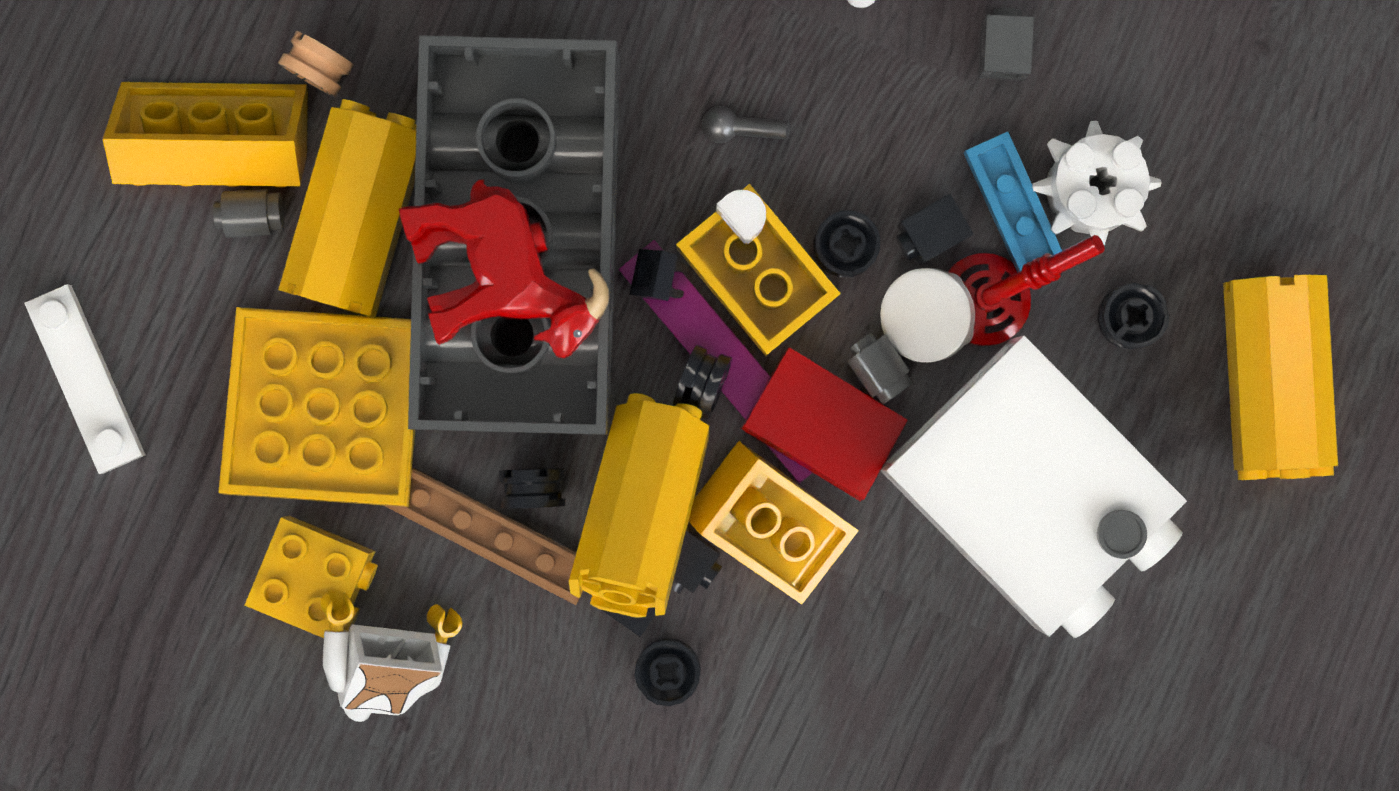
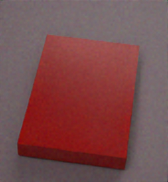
M789 347L782 355L740 429L858 501H862L868 494L908 420Z

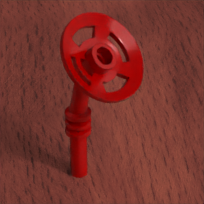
M1093 235L1054 255L1045 253L1041 257L1025 263L1022 271L1018 273L1011 261L990 253L973 254L955 263L948 272L954 273L959 277L964 271L973 266L988 265V270L976 272L963 281V284L971 294L975 307L974 335L969 343L978 346H992L1005 342L1016 335L1025 324L1030 312L1031 294L1029 288L1034 290L1040 289L1042 286L1058 280L1062 272L1103 253L1105 248L1101 238ZM1006 271L1010 276L1001 280ZM980 278H988V283L976 289L971 286ZM1019 293L1020 301L1011 300L1012 296ZM999 307L1004 310L999 316L986 319L987 313ZM1009 315L1014 319L1001 331L984 333L985 326L997 325L1006 320Z

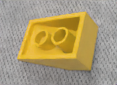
M740 441L736 443L695 497L688 521L700 535L800 604L805 602L858 532L849 522Z

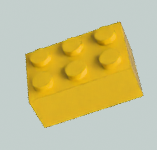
M748 184L744 189H742L751 191L759 196V194L750 184ZM761 198L766 208V220L760 234L749 244H744L719 214L715 212L676 244V248L762 353L767 356L841 293Z

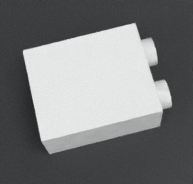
M1024 335L1010 339L884 463L880 470L1035 629L1049 637L1061 625L1073 638H1077L1088 631L1106 614L1115 601V598L1102 585L1128 559L1140 571L1149 569L1175 546L1183 534L1170 518L1187 500ZM1115 510H1127L1137 514L1143 520L1147 529V540L1145 546L1137 555L1126 559L1115 558L1108 555L1100 547L1097 539V528L1102 518L1108 513Z

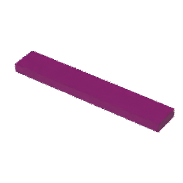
M655 240L643 248L663 250ZM638 253L618 269L630 284H632ZM675 272L672 287L684 291L683 297L669 298V301L645 298L643 300L690 355L695 345L698 344L707 349V354L718 357L722 353L732 357L731 367L721 391L746 420L770 376L686 276L681 272ZM768 446L799 484L812 474L808 469Z

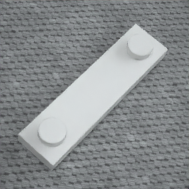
M66 284L25 302L24 304L98 473L104 474L145 456L146 454L72 285Z

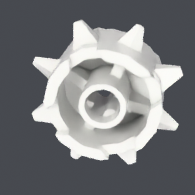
M1090 121L1086 137L1074 145H1069L1053 138L1047 143L1055 163L1050 168L1047 178L1033 183L1032 188L1033 191L1047 195L1049 208L1053 213L1056 212V217L1051 227L1053 233L1058 234L1070 228L1075 232L1090 234L1091 236L1097 235L1105 245L1108 232L1120 225H1125L1141 232L1147 227L1140 210L1143 208L1144 202L1148 197V191L1161 187V179L1149 176L1146 161L1142 157L1140 150L1143 140L1139 136L1125 141L1118 136L1103 134L1098 121ZM1095 176H1098L1099 180L1104 182L1105 190L1100 192V194L1098 187L1090 186L1089 180Z

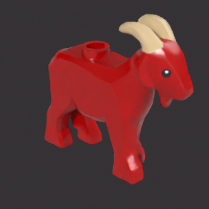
M479 179L472 186L470 193L471 201L462 205L449 206L441 203H431L421 206H406L398 209L406 238L412 244L414 255L419 265L431 259L440 245L455 242L467 246V256L476 281L466 287L427 298L431 313H428L436 343L439 345L453 339L462 327L490 317L498 316L518 319L550 318L551 327L536 334L533 337L534 341L549 343L555 356L564 359L571 356L578 346L592 333L608 306L609 288L601 273L595 269L588 271L594 286L591 298H586L546 276L539 254L548 250L540 222L530 224L525 207L509 189L498 186L487 187L485 180Z

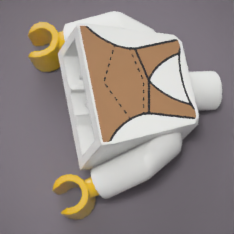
M325 593L321 598L320 606L330 621V630H324L323 668L329 687L333 691L338 692L340 707L344 709L349 718L358 722L367 720L371 713L388 715L405 713L419 697L434 690L441 683L451 645H447V640L460 632L463 624L460 615L450 608L445 619V610L441 606L435 604L430 607L427 613V622L435 630V634L353 624L349 631L344 630V624L353 618L355 612L354 605L346 593H344L342 607L337 611H331L333 607L332 598L329 593Z

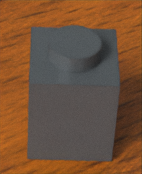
M1015 8L994 9L993 15L987 14L981 22L978 78L1026 80L1031 74L1034 17L1022 16V10Z

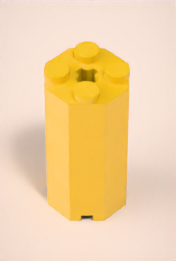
M342 99L340 108L331 107L278 290L376 318L403 225L398 209L408 206L415 183L417 125L415 124L416 120L388 112L386 120L378 118L376 113L369 111L370 107Z
M1294 275V278L1270 276L1224 282L1234 470L1238 472V480H1257L1280 477V479H1297L1334 475V466H1338L1327 275Z
M638 393L630 394L625 404L616 406L569 578L570 594L580 598L582 590L592 595L590 601L592 606L600 610L631 617H646L648 608L655 607V616L665 615L709 442V425L701 421L702 411L699 408L689 404H676L675 406L655 402L653 398Z

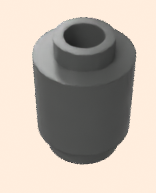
M268 188L223 191L221 201H214L213 203L215 228L223 229L226 238L272 235L273 230H283L285 217L281 193H270Z
M871 332L849 347L854 356L846 362L871 397L877 396L882 404H885L913 384V381L907 374L910 369L885 334L876 339Z

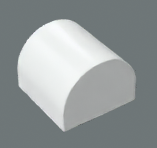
M736 190L727 194L716 206V212L744 244H749L762 231L766 220V208L761 198L755 193L748 190Z

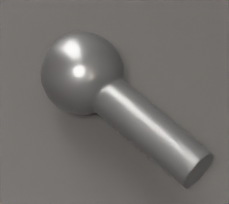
M715 106L704 114L702 130L704 135L715 143L728 142L735 135L787 140L790 133V122L737 117L730 108Z

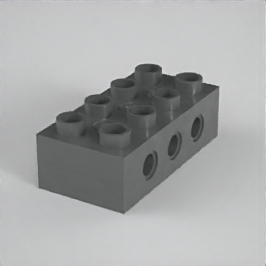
M419 35L414 206L431 203H441L449 206L462 205L471 201L470 193L472 186L479 179H484L487 187L498 186L509 189L525 207L530 224L536 222L541 224L548 250L539 254L546 276L586 298H591L594 286L588 271L595 269L601 273L609 288V303L592 333L578 346L571 356L564 359L555 356L549 343L534 341V338L529 349L522 355L511 357L504 354L498 344V332L502 324L510 319L508 317L497 316L473 322L462 327L453 339L439 345L436 343L428 313H431L427 298L466 287L474 283L476 278L467 256V246L465 244L448 242L440 245L432 258L420 265L417 263L413 251L408 429L609 434L611 425L620 56L616 40ZM526 129L538 134V149L529 160L515 163L504 158L503 145L511 133ZM550 318L528 319L533 327L534 336L551 327Z

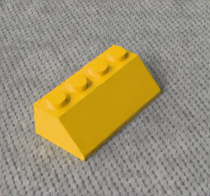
M121 82L103 136L112 184H133L137 186L147 184L181 186L226 185L229 187L273 186L279 188L301 186L307 159V84Z

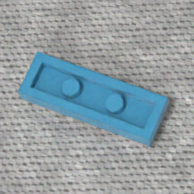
M1005 132L965 150L964 156L1017 273L1022 271L1025 263L1031 262L1045 253L1054 255L1061 252L1062 249L1059 242L1051 231L1049 220L1036 192L1033 191L1030 178L1009 132Z

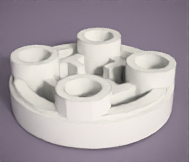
M921 268L909 271L901 275L890 285L883 298L880 313L883 332L896 351L910 360L917 362L941 361L956 354L964 345H967L972 340L975 323L973 299L967 287L963 284L962 279L954 273L936 268Z

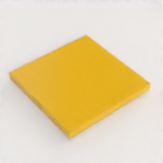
M236 307L218 493L224 495L409 507L415 430L408 429L411 319L373 318L359 315Z

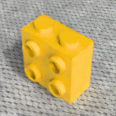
M292 516L281 517L244 606L324 638V630H330V621L320 606L322 596L325 593H329L333 605L331 611H337L342 607L344 593H346L354 605L359 590L367 591L375 576L378 565L371 561L376 551ZM354 606V616L348 623L344 624V630L349 631L351 625L355 624L360 608Z

